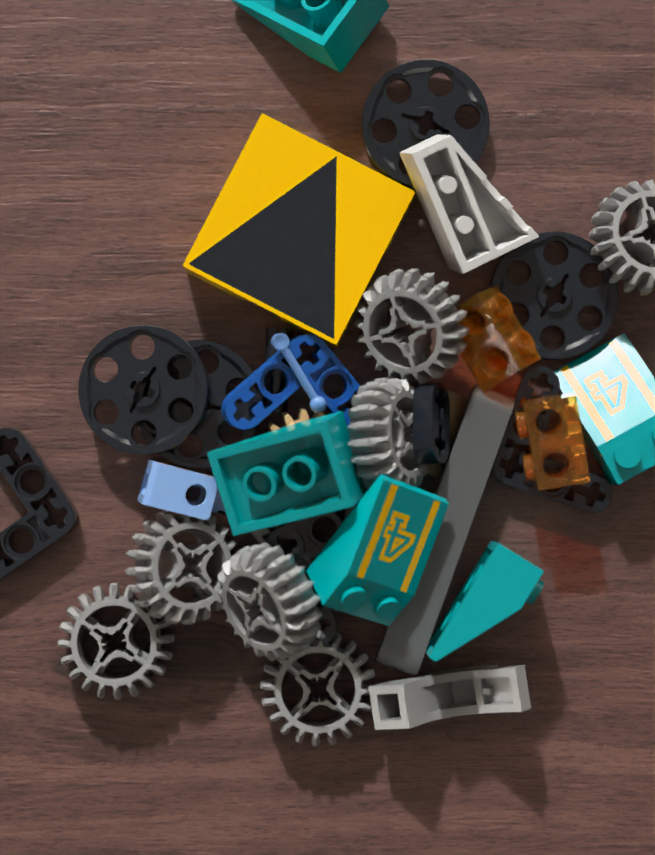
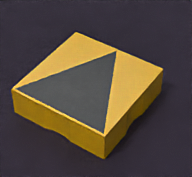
M262 113L182 266L187 273L239 300L252 302L280 318L282 322L305 334L318 336L327 345L337 349L356 312V307L363 298V293L382 256L386 254L413 202L415 191Z

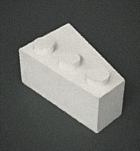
M437 134L399 152L450 270L464 274L539 237L532 227L528 226L514 211L511 203L504 196H501L487 180L484 172L451 135Z

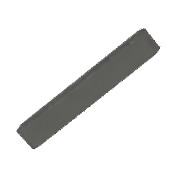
M477 384L473 386L434 493L446 498L449 503L415 595L392 624L386 626L375 662L413 676L417 675L509 422L515 398Z

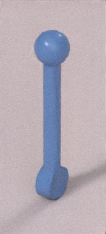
M284 333L273 335L271 338L272 347L282 352L308 395L311 410L316 413L323 412L326 408V400L316 394L290 351L288 336Z

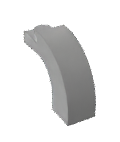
M498 664L447 669L402 677L368 686L375 730L410 729L431 721L456 716L523 712L531 709L525 665L498 666Z

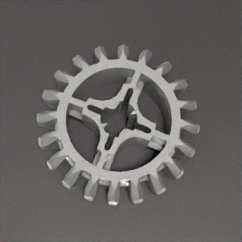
M653 179L645 181L641 186L637 181H633L627 184L625 189L617 187L613 190L609 198L606 197L600 202L598 207L600 212L598 211L592 216L591 223L596 228H593L588 236L589 239L599 243L591 249L590 255L602 256L603 261L598 265V270L603 271L609 268L613 272L609 283H616L622 279L624 280V292H630L637 286L640 296H646L652 290L655 292V240L650 243V240L655 238V184ZM627 211L629 220L626 222L628 233L620 237V219L623 212ZM643 233V237L636 238L638 235ZM645 235L649 237L648 241L644 239Z
M412 268L406 272L403 269H397L387 276L379 277L375 280L374 285L365 290L363 293L365 300L361 301L356 307V310L362 316L357 318L353 325L363 330V333L356 340V342L367 344L368 350H366L363 358L374 356L377 360L374 371H381L387 368L389 379L401 376L402 380H406L408 384H412L416 380L419 384H425L433 378L439 379L447 373L448 368L451 369L458 363V355L467 346L461 338L468 334L470 328L459 323V321L466 317L468 311L456 309L454 304L459 301L460 295H452L450 297L447 295L446 290L448 289L449 282L442 281L435 285L434 273L428 272L421 277L419 268ZM391 301L393 308L390 309L391 323L388 325L387 310ZM436 328L437 340L435 349L431 353L429 347L432 344L431 331Z
M389 377L378 378L375 381L367 382L366 385L359 386L357 395L352 397L353 408L348 410L350 425L346 428L350 433V442L347 445L351 446L352 449L351 462L357 465L356 474L358 477L363 478L366 488H370L380 474L414 487L421 486L423 476L427 475V465L419 464L413 451V394L415 387L410 386L406 380H398V378L389 379Z
M161 511L156 514V521L146 520L142 523L146 534L137 533L132 537L139 548L138 550H129L126 555L130 559H135V567H129L124 572L127 575L136 576L137 581L132 583L128 589L135 593L143 592L137 604L141 607L151 606L150 615L152 617L162 618L164 616L166 623L177 624L181 621L182 624L192 625L196 622V618L198 620H207L211 618V610L220 611L222 609L220 607L223 603L218 593L223 587L218 581L217 575L223 571L222 564L231 557L230 551L237 543L234 540H224L229 528L224 525L216 526L217 517L211 515L209 521L175 512L170 514L168 511ZM183 530L192 534L198 541L185 547L182 542H175L171 536ZM160 558L161 566L158 572V560ZM182 585L185 589H191L195 595L185 601H179L168 592L172 588H179Z
M267 542L261 545L254 544L251 547L246 546L237 551L235 555L229 557L228 561L222 564L223 571L217 575L218 581L223 587L218 594L223 599V605L220 608L224 609L227 614L225 622L232 624L235 629L234 636L240 635L244 641L245 648L253 647L258 657L266 655L270 661L277 658L281 660L288 657L291 658L309 647L310 643L315 640L316 633L321 629L318 620L323 613L316 606L321 598L312 591L311 586L314 582L308 581L304 575L305 566L298 567L294 562L293 554L284 556L280 546L272 548Z
M111 583L109 596L107 597L104 589L98 585L93 588L95 602L85 593L81 594L78 600L84 610L82 611L77 607L70 606L66 613L76 620L75 623L62 622L59 627L63 632L71 633V638L58 640V647H71L72 653L60 659L61 663L68 664L75 661L78 666L69 673V677L73 680L82 673L86 675L87 678L81 686V689L84 691L89 690L94 682L99 683L97 697L100 698L106 695L109 686H113L114 699L120 700L123 697L125 685H127L129 693L133 697L137 696L140 693L138 680L147 688H151L155 684L153 677L149 673L150 670L160 676L166 672L164 665L158 662L157 659L170 660L173 657L172 651L161 648L162 644L175 641L174 634L161 633V628H165L170 624L166 623L164 618L158 621L150 615L151 609L137 604L139 599H134L135 592H131L128 589L132 584L127 586L124 596H121L119 583ZM106 606H122L129 609L125 617L118 624H109L92 617L98 609ZM140 617L147 625L150 633L151 646L149 654L142 650L143 647L134 638V628ZM128 623L123 632L126 638L122 640L127 642L126 648L120 646L106 658L105 656L110 650L108 643L112 641L107 640V633L113 635L123 629ZM85 628L90 631L89 634L99 644V652L94 663L89 660L84 649L83 634ZM117 657H123L130 662L134 660L142 666L140 669L125 675H113L104 672L112 660Z
M320 629L317 632V637L320 639L318 646L310 645L291 658L288 657L284 660L277 658L276 660L280 662L279 666L266 663L263 670L267 674L275 676L274 680L265 679L260 683L261 689L273 690L274 694L262 699V705L272 706L276 704L278 707L269 714V720L275 722L281 717L286 719L280 728V733L283 735L289 733L293 726L298 728L295 736V742L301 743L304 740L305 732L312 733L311 742L314 747L319 746L320 733H327L329 744L334 745L337 743L334 730L340 728L346 738H350L352 730L347 724L350 720L360 727L365 724V719L357 713V710L372 711L371 702L362 699L363 695H370L368 686L372 685L363 684V681L375 676L374 669L367 668L361 671L359 669V666L368 660L366 653L359 654L354 659L352 658L351 654L357 646L354 640L348 642L345 648L342 649L339 647L342 634L336 632L332 642L323 645L321 639L325 637L324 629ZM311 653H326L335 656L331 662H328L325 667L319 670H311L304 664L301 665L296 661L300 657ZM344 665L349 668L355 683L354 694L350 704L342 698V695L334 687V681ZM286 671L295 676V680L299 682L303 689V694L293 709L288 705L283 693V677ZM332 671L326 683V690L329 692V696L321 697L319 693V697L312 696L305 704L311 691V685L307 680L316 677L318 682V677L325 679L329 672ZM318 705H326L333 711L336 710L340 713L338 716L325 721H312L303 718L306 713L308 714L313 707Z

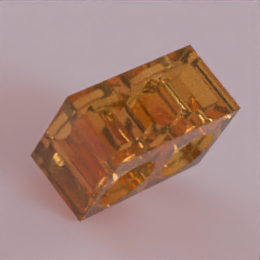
M497 286L475 294L456 308L457 310L468 311L466 317L459 321V323L470 328L468 334L461 338L467 346L460 354L484 393L503 384L542 359L536 350L532 336L522 328L513 313L511 302L500 292ZM479 312L484 317L485 325L482 323L480 319ZM502 350L506 353L508 361L504 359Z
M570 392L521 401L523 412L515 413L519 439L527 437L530 454L522 455L526 481L534 480L538 491L590 482L576 395ZM545 409H552L557 411L559 415V422L556 428L548 432L537 429V415ZM553 452L562 453L566 457L564 469L556 474H550L543 470L545 457Z

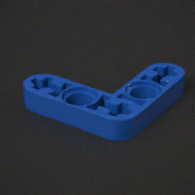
M312 334L297 335L289 342L288 347L295 359H297L302 354L299 348L301 344L304 346L314 345L315 350L312 352V357L315 360L313 363L302 361L299 363V366L316 394L326 400L325 409L329 414L339 412L337 407L348 402L353 394L357 395L360 385L320 337ZM280 350L232 390L223 400L221 407L222 416L231 427L242 430L253 428L302 386L292 369L282 363L281 360L284 356ZM272 369L280 370L286 380L285 387L277 394L269 393L264 386V377ZM331 374L339 375L344 382L343 392L337 398H329L323 391L324 380ZM254 385L257 393L266 399L268 403L263 406L262 401L257 400L248 408V412L251 415L249 419L243 417L235 419L233 416L237 411L234 405L235 401L248 402L256 394L251 392L249 388ZM342 407L340 411H343L346 424L349 426L348 410L350 409Z

